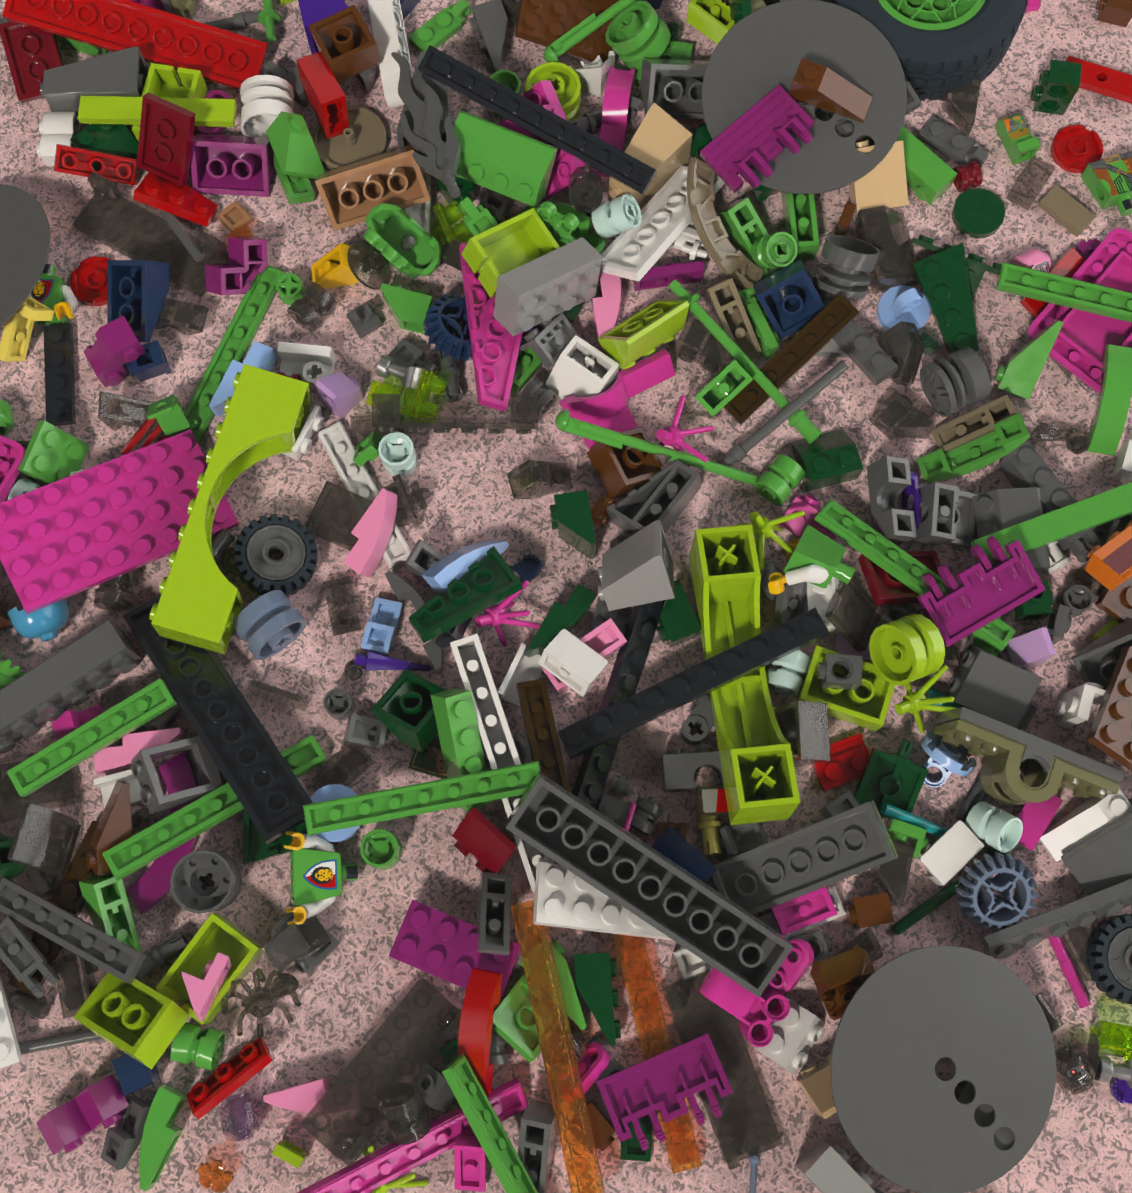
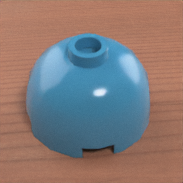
M63 599L29 614H26L24 609L19 611L17 606L8 611L7 614L13 627L21 636L28 639L40 638L42 642H47L58 637L57 631L62 629L68 621L69 609L66 599Z

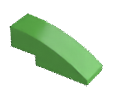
M168 1084L159 1086L144 1125L139 1160L140 1189L144 1191L155 1186L183 1131V1128L173 1123L187 1098V1094Z

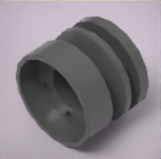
M828 235L821 252L822 257L827 261L820 262L817 265L818 272L814 275V284L820 289L835 295L841 293L847 298H864L868 291L866 285H869L872 279L866 272L875 269L880 250L872 244L856 238Z
M962 347L947 354L945 359L939 358L932 363H927L920 370L923 392L935 412L942 417H947L955 411L963 410L965 405L978 403L988 398L991 393V382L986 366L980 356L969 347Z
M216 850L193 851L182 857L173 868L170 878L171 893L177 904L186 911L197 914L219 911L229 906L239 895L242 885L241 870L236 860L227 853ZM213 874L212 880L215 882V885L206 888L207 882L204 878Z

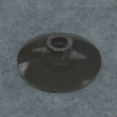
M358 240L354 242L348 249L347 259L349 267L357 280L373 290H380L382 283L388 285L391 280V268L388 260L368 241Z

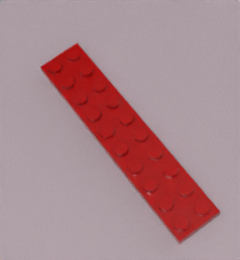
M6 0L2 14L7 20L112 52L139 47L145 62L173 66L175 71H177L178 67L199 70L205 80L240 90L241 83L247 78L261 75L268 50V44L129 0Z

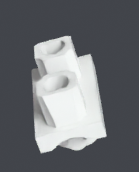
M691 221L677 237L673 248L690 254L689 262H695L696 257L713 261L702 244L693 221Z

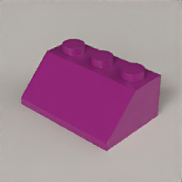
M196 134L193 137L190 159L193 189L198 193L270 197L274 169L272 154H274L269 138Z

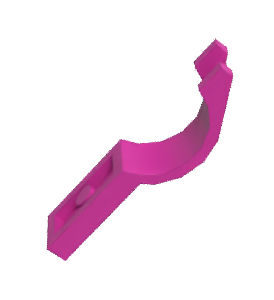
M610 66L604 92L599 138L624 152L629 101L632 85H634L635 69L630 68V71L617 70L615 67ZM594 169V176L609 177Z
M664 349L628 369L617 372V379L608 390L590 397L571 395L559 401L560 406L570 411L569 417L585 422L600 421L611 417L623 409L630 397L675 376L670 354Z

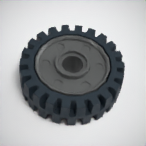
M271 514V517L268 518L266 515L260 516L258 521L254 519L248 527L245 526L236 539L234 548L235 568L243 584L245 583L251 591H257V594L260 596L274 590H281L285 595H294L299 589L302 590L307 582H310L315 572L317 546L312 533L309 534L308 528L305 525L301 526L299 520L295 518L290 520L287 515L278 517V514ZM272 552H279L283 555V558L275 561L269 558L268 555Z
M1123 914L1103 920L1098 924V928L1092 930L1091 934L1093 937L1088 938L1086 945L1090 946L1089 950H1085V957H1089V962L1085 964L1086 968L1092 971V974L1089 976L1092 981L1098 983L1096 987L1100 991L1106 992V996L1118 1002L1132 1004V965L1129 961V956L1132 952V914Z

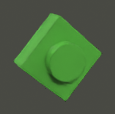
M375 430L356 446L353 461L360 467L368 460L374 461L379 455L378 447L382 436Z

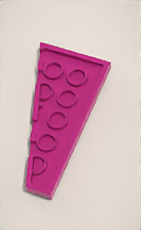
M461 243L459 253L478 404L504 412L509 401L523 332L512 336L493 317L496 296L490 298L478 280L480 273L474 274L461 253L467 244Z

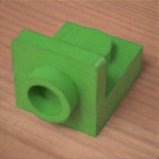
M894 818L887 820L886 829L888 833L892 834L891 839L908 844L909 840L912 841L908 858H919L920 854L922 855L926 851L928 845V838H925L926 829Z

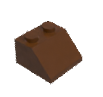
M355 5L308 26L319 52L321 51L337 82H341L381 63L377 44Z
M643 426L620 432L651 442ZM597 442L587 452L610 500L628 495L634 489H639L648 483L651 477L665 469L657 454L622 445V449H618Z

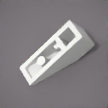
M1120 788L1118 794L1105 795L1104 798L1090 797V800H1086L1044 832L1039 840L1055 862L1061 860V856L1131 813L1132 805Z

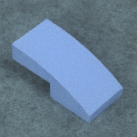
M378 597L375 598L370 621H367L361 649L389 654L404 606L403 603Z

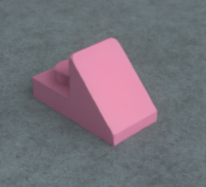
M217 953L214 961L209 960L203 971L202 977L204 980L181 972L193 1010L199 1021H204L232 967L230 958L226 955Z

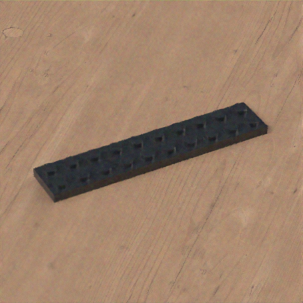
M161 595L124 614L123 617L162 680H164L172 696L265 843L269 844L287 831L305 822L303 805L313 804L312 800L216 653L162 637L157 633L151 624L152 620L149 619L153 605L159 603Z

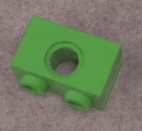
M732 358L694 394V397L713 417L746 387L753 378Z

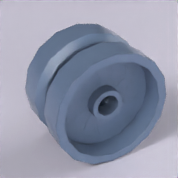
M281 590L270 591L258 597L239 613L232 624V628L238 637L243 641H249L247 644L248 649L258 660L267 659L279 653L292 643L306 626L305 618L297 609H290L291 601Z

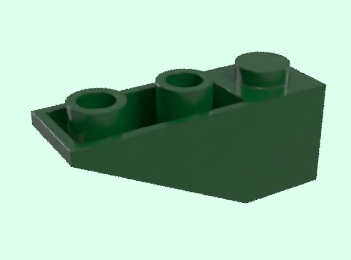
M610 952L575 954L576 987L610 1045L616 1046V1039L621 1038L620 1020H614L613 1008L619 1007L618 989H612L611 977L617 976L616 958H610Z

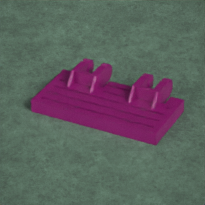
M779 84L700 151L699 156L734 193L744 184V181L738 176L739 174L753 188H757L760 185V181L748 166L753 164L764 177L768 178L771 176L773 171L769 164L783 152V147L778 141L793 155L798 153L800 147L788 132L792 130L799 139L808 144L813 140L809 130L813 127L815 121Z
M994 536L987 538L986 544L996 561L992 565L983 549L979 545L973 546L971 553L976 562L955 574L961 586H958L947 566L942 564L937 567L938 573L948 590L943 594L930 573L922 576L928 591L917 596V599L928 619L939 629L944 640V647L951 646L1046 590L1019 540H1013L1004 545L1010 556L1007 558L998 540Z
M708 1034L596 1082L620 1143L632 1138L628 1123L631 1122L642 1151L649 1147L646 1135L639 1124V1119L649 1116L656 1139L662 1143L666 1141V1137L655 1111H660L664 1123L689 1113L684 1101L687 1098L698 1126L705 1124V1117L694 1095L704 1091L712 1114L719 1118L723 1115L712 1086L715 1085L720 1098L733 1093Z

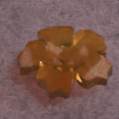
M214 1159L211 1164L209 1162H201L197 1169L200 1175V1185L205 1189L211 1187L213 1192L218 1193L227 1190V1186L234 1179L233 1172L225 1171L226 1166L222 1163L221 1159Z

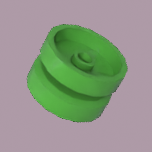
M647 1L634 2L612 19L605 34L607 44L619 55V58L629 69L635 70L642 69L643 59H658L668 46L671 37L670 29L658 17L657 12Z

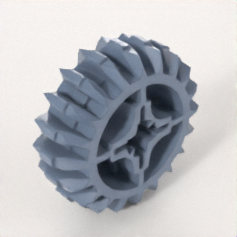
M995 852L993 858L989 854H983L982 862L977 858H973L975 866L972 869L964 866V870L968 874L966 877L958 876L959 881L963 885L956 887V892L961 895L956 900L962 907V914L965 917H969V921L973 925H979L984 931L990 928L993 932H998L1001 927L1005 929L1010 927L1012 923L1015 925L1020 923L1019 919L1021 917L1030 919L1026 911L1028 908L1036 909L1031 899L1038 897L1037 892L1033 890L1038 885L1031 878L1033 876L1031 870L1025 868V864L1019 859L1015 860L1010 854L1003 856L1001 853ZM997 874L995 877L988 878L991 875ZM980 886H981V889H982V890H981L980 896L978 897V900H979V901H978V903H977V894H978V890H979V888H980ZM992 887L996 891L998 890L1004 897L1002 898L998 894L995 895L989 888ZM1016 887L1014 897H1012V892Z

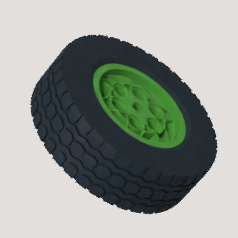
M822 0L859 14L884 35L896 52L904 72L905 81L910 83L921 101L929 99V101L939 100L944 96L945 98L956 96L959 92L963 93L972 89L974 85L976 86L985 80L1006 55L1028 4V0Z

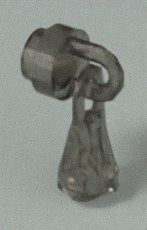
M1041 422L1037 424L1032 432L1033 439L1038 443L1065 441L1068 450L1074 454L1085 452L1089 446L1087 434L1076 428H1058ZM1062 433H1065L1066 437H1061Z

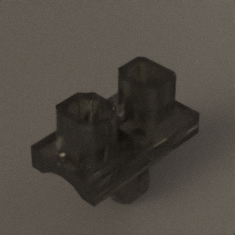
M400 474L393 476L394 483L386 486L385 489L396 493L398 501L401 500L403 503V507L397 509L395 524L398 527L411 523L415 527L422 525L423 522L415 503H418L420 510L427 508L425 500L431 495L429 488H420L418 482H414L410 485L412 488V492H410L407 482L402 480Z

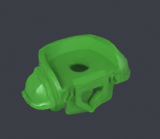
M545 201L542 204L538 203L535 207L529 205L521 212L522 214L534 208L560 247L583 237L600 254L605 248V239L591 231L592 219L584 214L578 206H572L559 201L555 206L552 202Z
M382 203L375 206L366 216L368 229L363 237L372 246L376 247L400 273L415 278L421 275L430 276L441 263L439 242L433 236L431 237L404 209L393 204ZM407 236H412L415 239V245L411 250H404L402 248V241Z

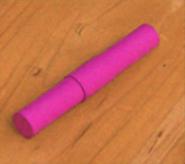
M1049 937L1048 940L1079 1008L1091 1005L1061 937Z

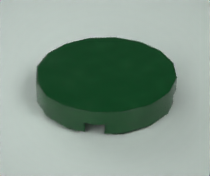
M978 188L962 193L955 201L951 214L954 225L961 233L964 234L965 232L970 237L979 239L987 238L996 233L1004 221L1005 209L1004 204L997 195L991 191Z

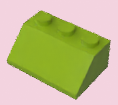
M657 299L597 338L604 354L620 364L619 368L628 369L634 366L638 358L652 354L656 351L658 345L673 340L676 337L675 334L684 329L689 309L688 300Z

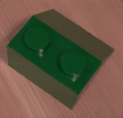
M91 124L70 139L72 145L77 148L137 159L138 142L124 124ZM94 161L91 165L92 169H99L101 163ZM101 180L109 190L118 184Z
M843 429L823 433L811 444L805 438L791 441L796 462L805 471L806 476L803 478V484L806 492L858 479L864 469L856 444Z
M587 490L554 495V504L549 505L552 530L558 529L559 538L589 559L595 558L596 539Z
M406 669L372 707L371 711L399 741L422 753L438 734L431 694L445 691V689Z

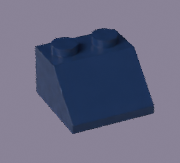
M801 259L753 285L756 297L780 339L806 326L825 308Z

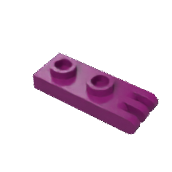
M701 261L682 264L672 262L660 267H651L639 282L633 280L634 291L667 287L675 279L681 285L700 282L703 279L705 264Z

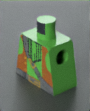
M1132 151L1089 163L1081 178L1101 209L1117 205L1121 216L1132 214Z

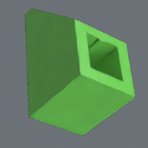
M382 283L381 292L383 299L399 327L404 330L424 334L426 328L423 326L428 308L434 302L433 296L421 290L414 292L404 289L398 284L387 285Z

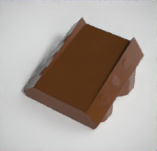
M855 944L853 949L820 962L814 960L810 974L831 1019L837 1020L842 1017L857 989L875 972V969L867 951Z

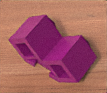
M254 236L228 237L229 263L205 265L206 291L221 296L246 294L251 287L250 283L258 273L262 274L268 266L267 239Z
M124 315L100 327L95 333L97 340L94 345H88L84 351L97 378L105 388L120 384L125 377L129 376L123 364L133 362L140 355L146 353Z
M113 1074L85 1088L74 1099L45 1114L37 1122V1125L53 1155L62 1150H65L66 1154L83 1145L82 1139L101 1126L106 1129L122 1119L120 1113L128 1108L129 1104Z

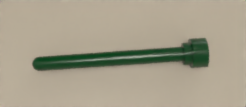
M991 846L987 848L986 853L992 858L995 852H999L1003 856L1009 854L1008 852H1000ZM965 872V873H963L961 876H965V877H966V875H967L968 873ZM959 878L952 881L896 922L891 928L893 934L901 935L957 894L956 887L963 885Z

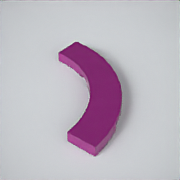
M181 752L158 767L165 780L168 794L198 787L191 763L185 752ZM190 803L170 808V815ZM198 836L157 858L145 874L127 888L141 913H146L170 892V878L173 868L182 857L194 851Z

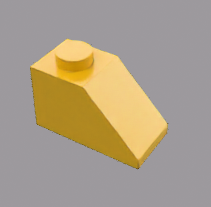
M340 243L311 265L313 289L354 285L369 275L367 251Z

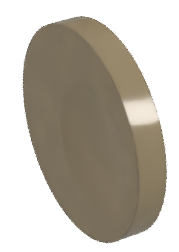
M347 106L349 128H345L343 134L327 140L318 122L314 131L313 142L321 163L326 168L334 170L386 152L388 140L385 126L375 113L363 107Z

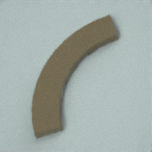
M693 157L689 160L687 171V198L698 236L712 260L725 275L732 278L734 283L742 289L752 287L754 289L753 285L762 280L764 269L749 260L740 250H736L727 239L729 235L714 209L715 172L707 163Z

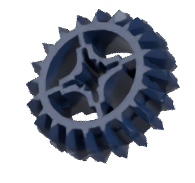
M455 293L449 297L444 294L440 299H436L426 312L423 325L426 327L424 335L429 336L428 344L436 345L435 352L441 350L444 352V358L450 355L455 362L460 357L465 363L469 358L473 360L465 294L460 296V298Z

